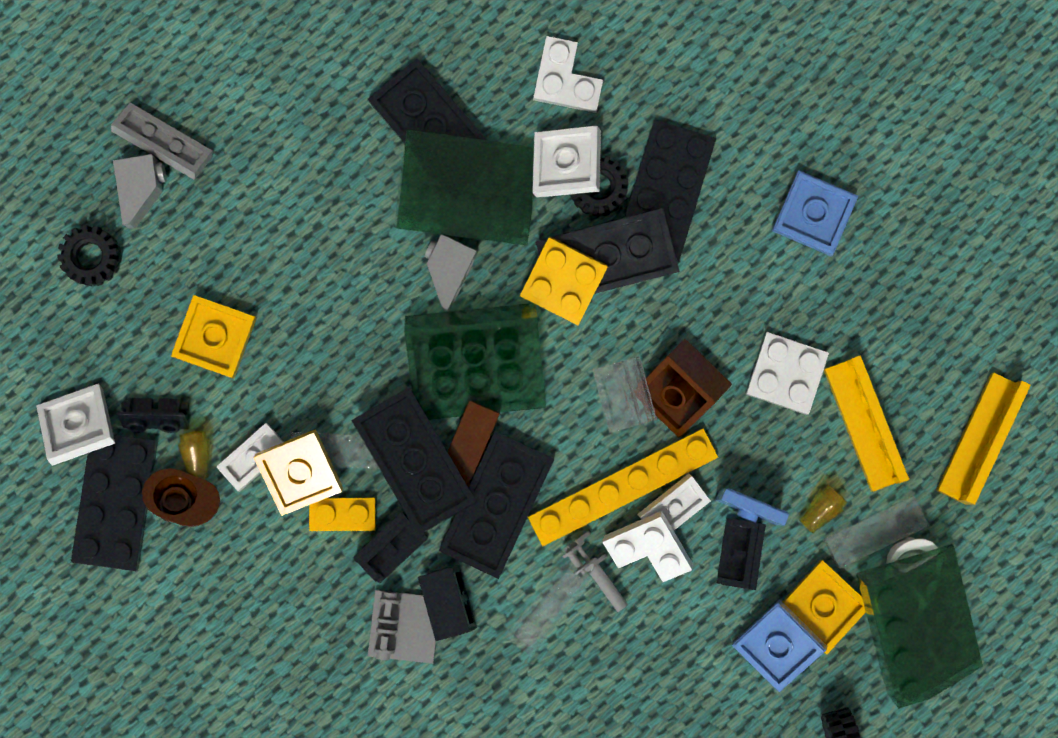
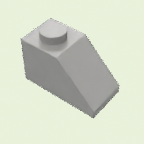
M152 154L113 160L122 224L128 229L137 228L162 194V182L167 181L164 164L159 163L158 159Z
M441 234L438 241H431L425 257L429 259L427 266L442 309L449 313L477 257V251Z

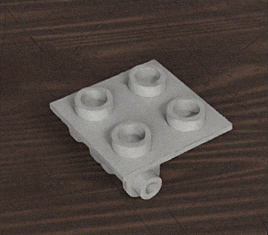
M375 590L368 656L376 657L379 660L396 659L433 664L436 641L423 595Z

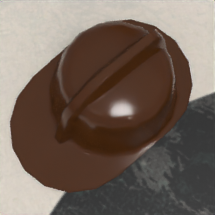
M173 468L161 469L151 474L145 481L142 490L143 502L149 511L165 521L182 526L194 527L203 525L214 517L220 506V495L213 484Z

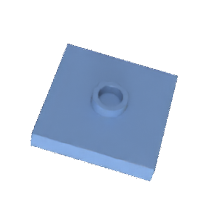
M798 170L772 231L832 257L858 199V195Z
M729 488L720 489L715 498V501L739 510L738 516L755 523L760 518L774 525L785 526L789 516L788 512Z
M780 599L732 644L778 692L782 691L819 658L828 647Z

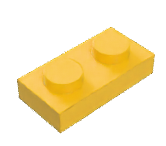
M325 498L310 504L309 531H376V498Z

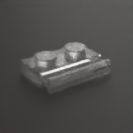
M640 356L592 370L609 433L657 420Z

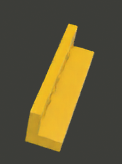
M861 355L824 369L870 491L874 492L893 484L908 481L909 477Z
M994 372L990 374L936 491L965 505L976 504L1028 393L1030 384L1024 381L1013 382Z

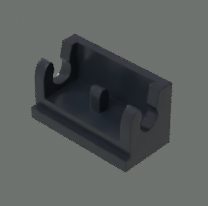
M401 512L361 549L353 559L375 582L377 581L380 584L418 549L428 537L424 533L418 536L406 514Z
M726 518L717 584L756 590L766 524Z
M460 565L418 577L435 641L465 634L477 628Z

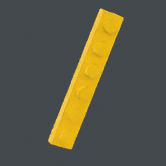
M703 428L529 516L528 519L543 547L717 459L718 456Z

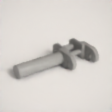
M588 530L564 549L566 553L562 557H569L577 568L575 575L580 572L582 575L589 572L616 611L619 612L628 604L599 565L608 556L604 553L599 558H592L590 560L581 547L584 544V539L591 534ZM578 550L586 561L584 565L577 558L574 551Z

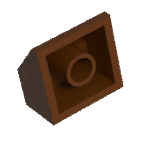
M684 339L632 393L680 438L720 399L732 383L694 346Z

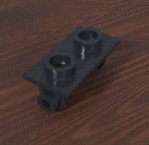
M128 398V401H122L121 412H117L123 428H127L132 432L160 429L163 432L175 433L179 429H189L185 415L189 414V402H183L182 398H159L158 409H153V398Z

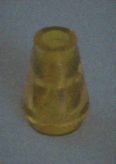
M206 431L180 434V442L177 445L187 473L202 479L208 478L210 438L206 437Z
M828 484L823 490L819 489L799 521L814 534L821 527L844 512L843 507L848 502Z

